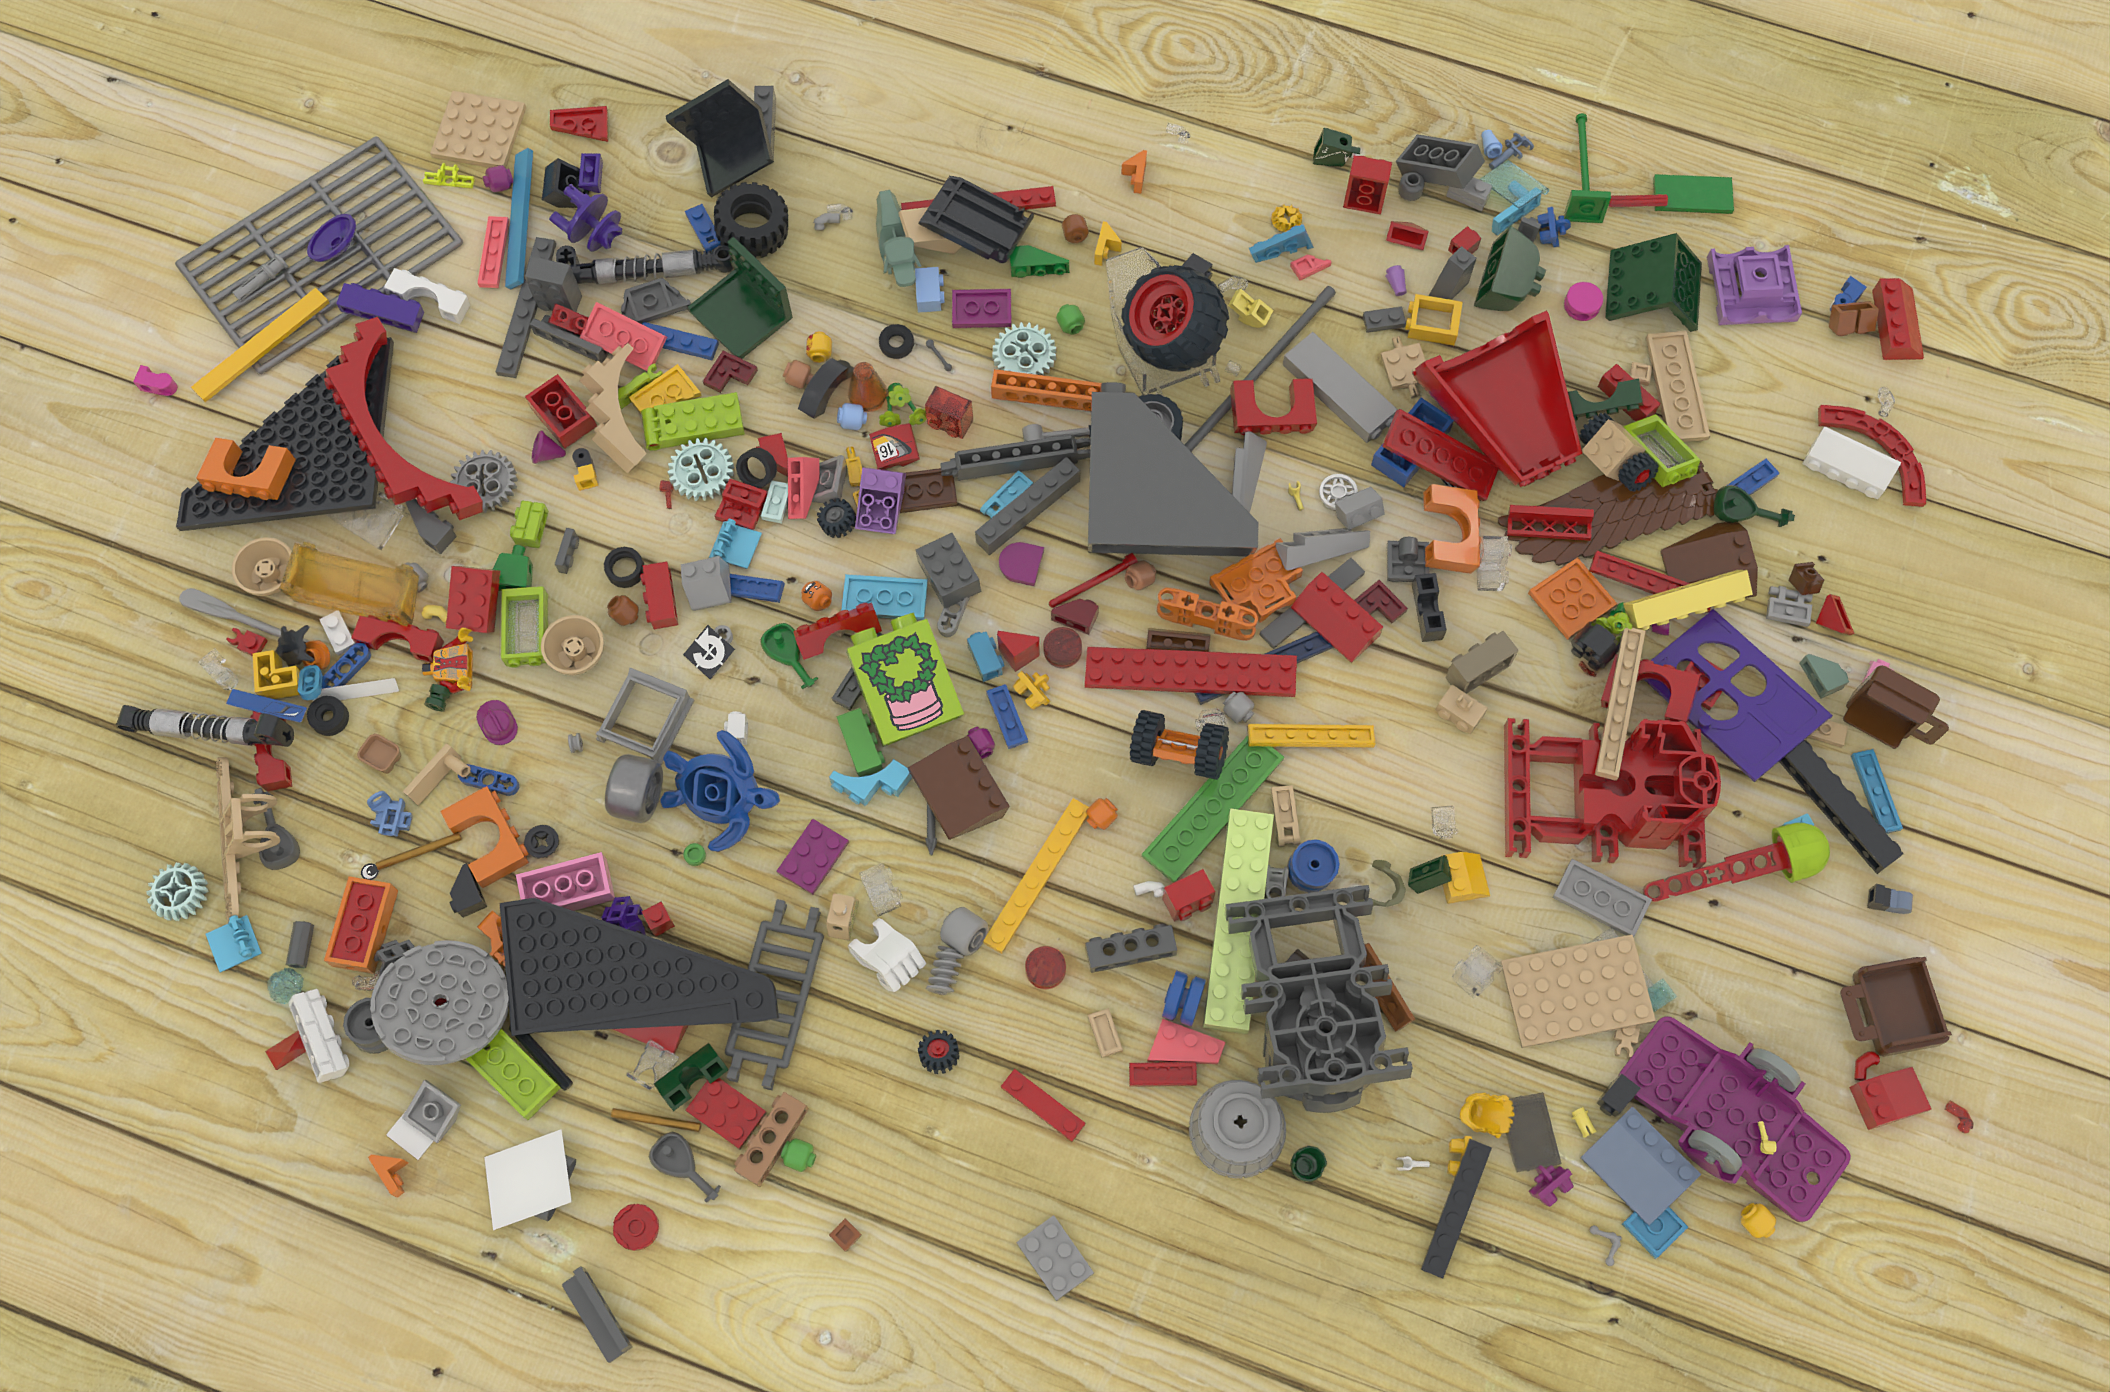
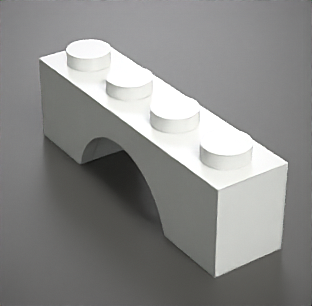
M394 268L384 286L387 295L395 294L403 300L408 301L409 299L422 296L434 299L439 303L438 308L441 317L457 324L462 322L470 307L465 293L459 290L453 291L440 283H432L425 277L414 276L407 270Z

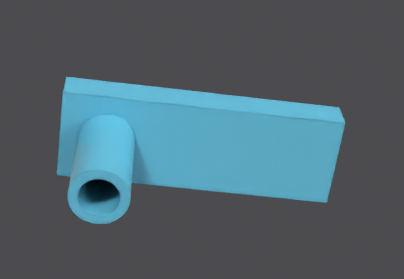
M1516 181L1512 182L1508 187V191L1519 200L1493 218L1492 232L1499 235L1538 207L1542 192L1537 188L1528 192Z

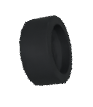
M752 448L738 458L736 471L743 483L762 488L776 477L777 464L774 457L767 450ZM754 457L763 463L766 472L763 479H759L751 474L748 468L749 458Z
M618 547L610 551L606 556L604 571L612 584L617 587L628 588L641 581L640 574L644 573V562L640 554L633 548ZM632 558L636 562V569L632 574L618 577L613 573V565L618 560Z

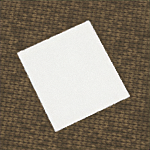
M562 1129L484 1157L493 1230L572 1202Z

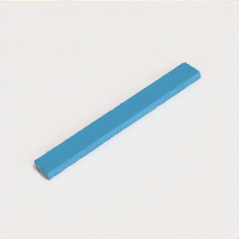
M529 148L515 154L505 287L510 290L524 283L533 150Z

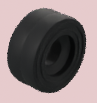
M322 696L310 704L307 710V720L317 733L324 736H333L345 729L349 721V712L338 698ZM332 711L333 717L328 721H324V713Z

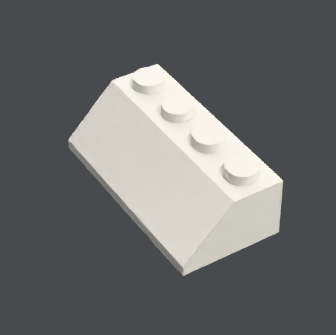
M1824 426L1811 445L1802 464L1813 471H1818L1832 480H1837L1851 489H1856L1866 496L1878 500L1886 490L1901 462Z

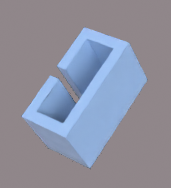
M938 267L915 268L918 313L941 311V303H945L944 291H940V286H944L943 274H939Z

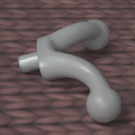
M1595 1225L1591 1226V1234H1597L1610 1239L1612 1246L1608 1257L1605 1259V1263L1607 1266H1613V1256L1621 1246V1236H1617L1614 1232L1600 1231Z

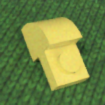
M1242 289L1236 290L1228 305L1240 315L1239 321L1256 328L1266 326L1273 312L1262 300H1254Z

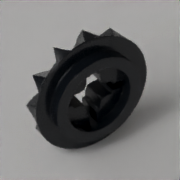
M538 825L528 831L524 839V845L531 856L538 859L548 858L549 855L555 853L559 845V836L552 827ZM536 837L542 840L546 838L545 841L548 846L540 845L538 847L539 843Z

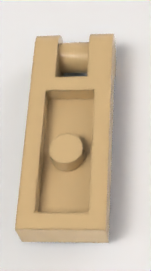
M1293 785L1271 787L1278 847L1290 843L1300 845ZM1291 829L1292 835H1284V830Z

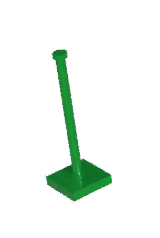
M1580 113L1576 115V123H1578L1582 190H1571L1563 216L1564 219H1568L1570 222L1603 223L1611 200V192L1590 191L1586 136L1587 115Z

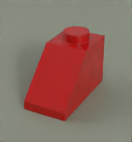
M782 433L758 438L760 446H756V448L767 450L776 461L777 472L788 477V456Z

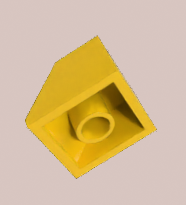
M1468 852L1446 854L1452 875V881L1443 884L1447 904L1490 897L1480 854Z

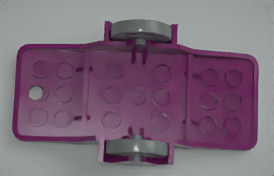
M1665 1016L1657 1021L1619 1073V1075L1623 1074L1640 1087V1090L1634 1096L1636 1100L1666 1123H1672L1684 1132L1678 1143L1683 1152L1693 1162L1711 1175L1731 1184H1735L1740 1176L1747 1180L1746 1184L1797 1222H1805L1812 1218L1851 1160L1849 1150L1805 1113L1801 1104L1796 1099L1806 1083L1801 1081L1796 1070L1772 1052L1760 1048L1754 1049L1751 1042L1748 1043L1741 1055L1738 1056L1735 1053L1720 1049L1675 1018ZM1760 1121L1764 1122L1768 1141L1776 1142V1152L1773 1155L1764 1154L1760 1150L1761 1134L1758 1126ZM1809 1172L1817 1174L1819 1181L1816 1185L1808 1182L1807 1174Z

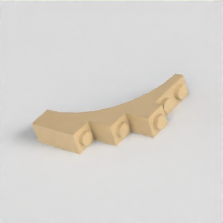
M629 343L623 348L618 346L612 353L614 357L611 360L607 357L602 363L597 361L593 366L589 364L582 371L584 376L579 380L594 394L588 400L590 405L585 409L600 423L594 430L597 434L592 440L627 473L647 454L627 428L618 400L620 371L626 358L634 349Z

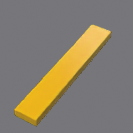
M1248 724L1247 726L1248 746L1374 748L1376 745L1374 725Z

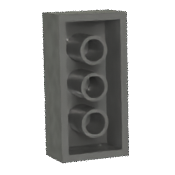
M1417 134L1398 157L1396 163L1402 176L1408 172H1416L1424 178V182L1464 189L1485 163L1478 144Z

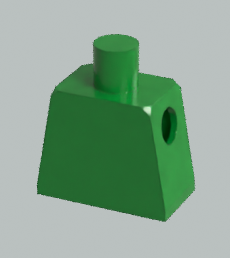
M514 545L511 554H499L492 569L500 570L498 591H502V589L532 587L533 564L529 557L524 556L525 547Z

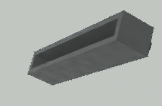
M1067 457L1064 458L975 531L976 543L990 556L1079 483L1080 470Z

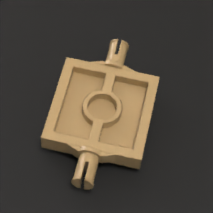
M1395 336L1392 338L1395 348L1381 353V359L1391 389L1409 388L1411 398H1417L1419 393L1416 386L1419 383L1413 377L1412 372L1421 363L1426 361L1420 343L1403 346L1400 336H1397V339Z

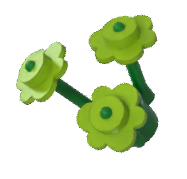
M900 383L889 385L887 389L889 395L886 397L888 411L879 415V424L881 426L892 427L900 425V415L892 412V406L898 405L903 407L905 403H908L914 412L909 416V423L911 425H920L929 418L927 408L916 409L911 401L908 388H903Z

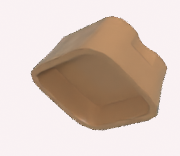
M374 733L360 747L357 757L372 768L388 774L393 770L394 764L400 760L401 752L395 743Z

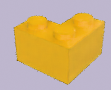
M274 650L253 653L254 688L257 695L271 699L300 695L298 692L300 670L297 666L283 668L282 659Z

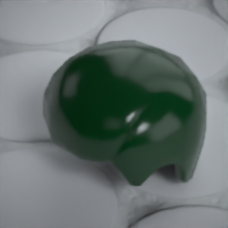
M1313 1146L1299 1148L1293 1154L1290 1162L1293 1175L1304 1182H1311L1320 1178L1324 1168L1327 1166L1324 1153L1318 1147Z

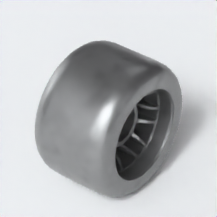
M631 754L620 756L611 769L606 785L605 809L607 813L613 817L637 823L648 821L657 807L662 790L663 769L660 763Z

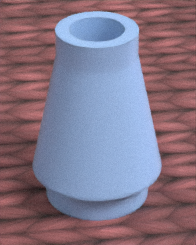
M1492 130L1482 132L1484 154L1491 159L1497 158L1502 153V144L1495 137Z

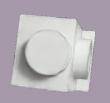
M734 711L728 714V721L724 723V731L732 734L742 745H747L748 719L746 714Z

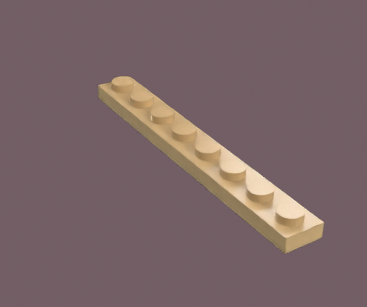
M1625 627L1622 631L1595 771L1597 776L1616 781L1619 777L1646 632L1644 630L1628 629Z

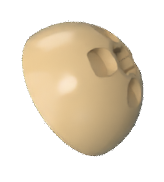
M259 538L247 543L238 551L232 563V575L236 584L247 593L256 596H271L281 592L290 584L295 573V560L291 550L285 543L274 538Z
M578 615L566 616L556 620L547 628L541 641V652L546 663L555 671L565 675H580L588 672L599 662L604 650V639L600 628L589 618Z

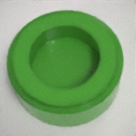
M693 843L685 848L683 856L689 865L698 866L705 861L706 852L700 844Z

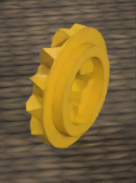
M1283 204L1281 207H1276L1275 211L1272 212L1271 221L1277 230L1286 232L1294 226L1301 225L1302 214L1299 212V208H1294L1292 204L1290 206ZM1285 213L1290 217L1289 223L1284 218Z

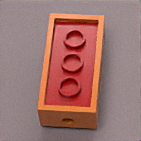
M348 877L324 958L326 963L336 968L375 974L378 961H375L374 958L376 952L380 950L381 945L384 943L398 890L391 883Z

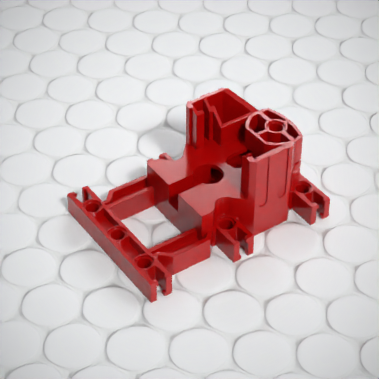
M1507 719L1504 724L1505 857H1512L1514 852H1517V848L1513 847L1514 841H1521L1523 852L1519 853V858H1527L1531 853L1532 834L1542 843L1579 845L1587 836H1591L1592 862H1601L1603 857L1601 846H1608L1609 858L1607 861L1608 863H1614L1619 857V840L1628 848L1662 850L1668 848L1674 841H1678L1679 867H1686L1689 863H1692V858L1688 857L1689 851H1695L1696 863H1693V868H1701L1706 863L1705 819L1718 804L1721 778L1715 757L1704 754L1702 751L1701 729L1691 731L1684 721L1673 722L1670 720L1655 721L1643 719L1625 741L1619 777L1616 781L1595 775L1601 740L1598 736L1600 723L1592 724L1589 729V740L1542 736L1534 744H1530L1529 719H1523L1521 724L1517 725L1518 730H1521V735L1513 734L1512 725L1516 723V719ZM1512 745H1519L1521 750L1514 749ZM1530 762L1574 764L1575 818L1531 816ZM1513 785H1519L1522 788V791L1515 790L1513 788ZM1513 825L1520 826L1523 832L1515 831ZM1600 830H1605L1609 837H1604ZM1687 835L1693 836L1696 842H1691Z

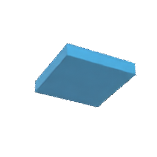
M1670 1207L1649 1226L1635 1212L1622 1223L1655 1259L1688 1228Z

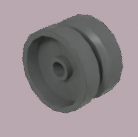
M371 998L361 999L355 1002L344 1016L343 1027L345 1034L360 1050L369 1054L388 1050L378 1037L373 1025L370 1010Z

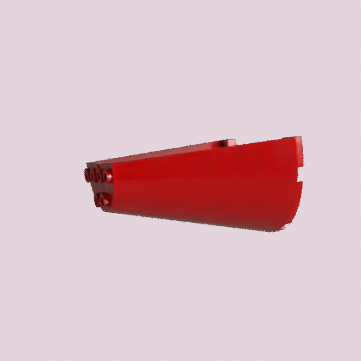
M1547 310L1532 316L1513 328L1511 332H1506L1480 347L1445 362L1441 355L1424 361L1412 372L1415 380L1514 486L1525 487L1538 479H1543L1561 469L1562 464L1566 467L1575 463V458L1582 454L1552 324Z

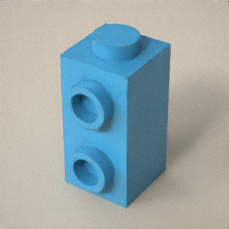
M977 632L972 634L970 638H967L969 651L982 681L985 682L1003 675L1002 667L1005 665L1001 655H996L994 649H997L993 637L989 638L987 632Z

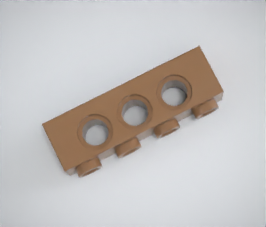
M786 1092L775 1098L772 1103L773 1109L769 1116L766 1114L759 1124L761 1128L757 1135L753 1134L747 1143L748 1149L745 1154H740L734 1164L736 1166L734 1171L758 1187H761L780 1157L786 1142L790 1141L809 1110L807 1105ZM780 1114H787L788 1119L785 1123H777V1117ZM769 1133H774L776 1135L774 1142L770 1144L765 1143V1136ZM763 1153V1159L760 1163L752 1162L754 1154Z

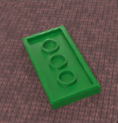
M1655 174L1653 177L1654 195H1668L1667 206H1654L1655 211L1733 214L1732 177Z

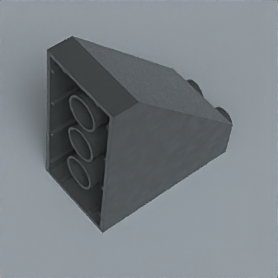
M1117 382L1102 383L1100 392H1092L1088 553L1247 557L1255 553L1258 548L1259 522L1135 393H1126V384Z

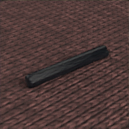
M530 1034L515 1036L564 1091L573 1085L571 1079Z

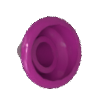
M540 430L537 433L531 459L533 464L561 458L566 455V451L548 437L544 431Z

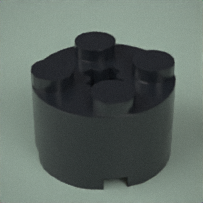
M1588 622L1571 641L1573 646L1571 652L1578 658H1585L1588 661L1589 667L1598 671L1599 669H1604L1615 657V654L1619 651L1620 643L1616 646L1614 643L1615 637L1603 626L1597 623L1595 626H1592V622Z

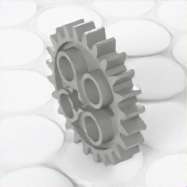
M481 450L480 455H477L474 451L472 458L466 455L467 461L459 460L461 467L454 466L457 473L451 474L453 480L450 483L466 487L474 485L483 501V511L485 513L488 507H491L493 511H495V505L503 507L501 502H509L508 495L514 496L511 489H517L514 483L518 481L515 475L517 472L513 468L512 462H508L507 457H502L500 452L494 455L492 450L488 454Z

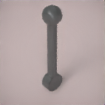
M931 339L927 340L926 346L931 348L943 363L944 369L951 371L952 365L948 364L934 346V341Z

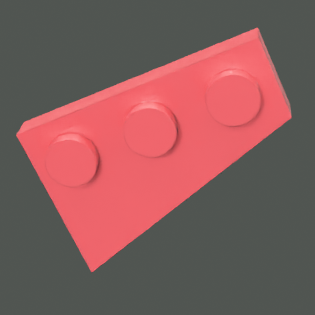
M1162 1019L1147 1062L1166 1061L1218 1064L1225 1041Z

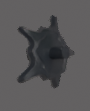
M308 625L303 626L297 631L292 629L288 631L286 626L281 628V636L278 638V646L275 652L286 662L288 667L300 665L302 661L313 662L315 660L306 653L307 646L306 642L303 641L305 633L310 628Z

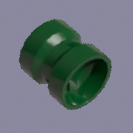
M432 684L429 690L430 696L426 698L424 705L432 710L443 712L447 705L445 703L446 699L450 697L451 693L449 688Z

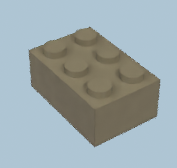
M1504 631L1498 634L1492 633L1485 639L1486 642L1481 645L1477 643L1468 650L1467 654H1459L1453 658L1446 675L1450 685H1454L1467 694L1511 666L1519 650Z

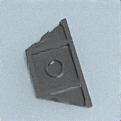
M662 277L625 289L621 313L643 324V322H650L686 310L691 302L680 295V292L676 288L671 287Z

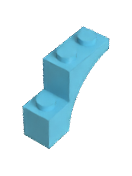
M893 759L887 767L873 775L850 777L833 771L829 779L832 784L831 787L839 793L844 792L849 795L848 798L855 804L859 805L861 803L866 806L880 786L881 790L890 796L894 794L899 797L912 779V776L907 767Z

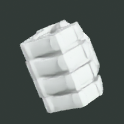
M878 918L872 923L874 933L878 936L876 942L864 944L854 939L848 945V949L860 964L878 972L876 975L880 985L887 991L896 992L901 987L900 984L906 985L910 981L909 977H915L919 973L918 969L923 968L926 962L911 940L894 930L883 919Z

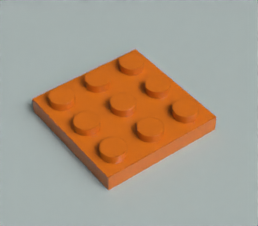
M1578 557L1528 592L1567 640L1579 633L1588 622H1595L1597 618L1602 617L1617 606V602L1592 573L1589 572Z

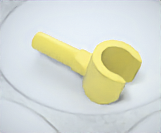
M1299 481L1296 482L1297 488H1292L1289 483L1288 493L1294 496L1298 509L1301 511L1304 509L1300 499L1301 483Z
M1760 1121L1758 1122L1761 1134L1760 1150L1764 1154L1773 1155L1776 1152V1142L1768 1141L1764 1122Z

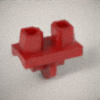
M554 304L548 323L581 336L589 317Z

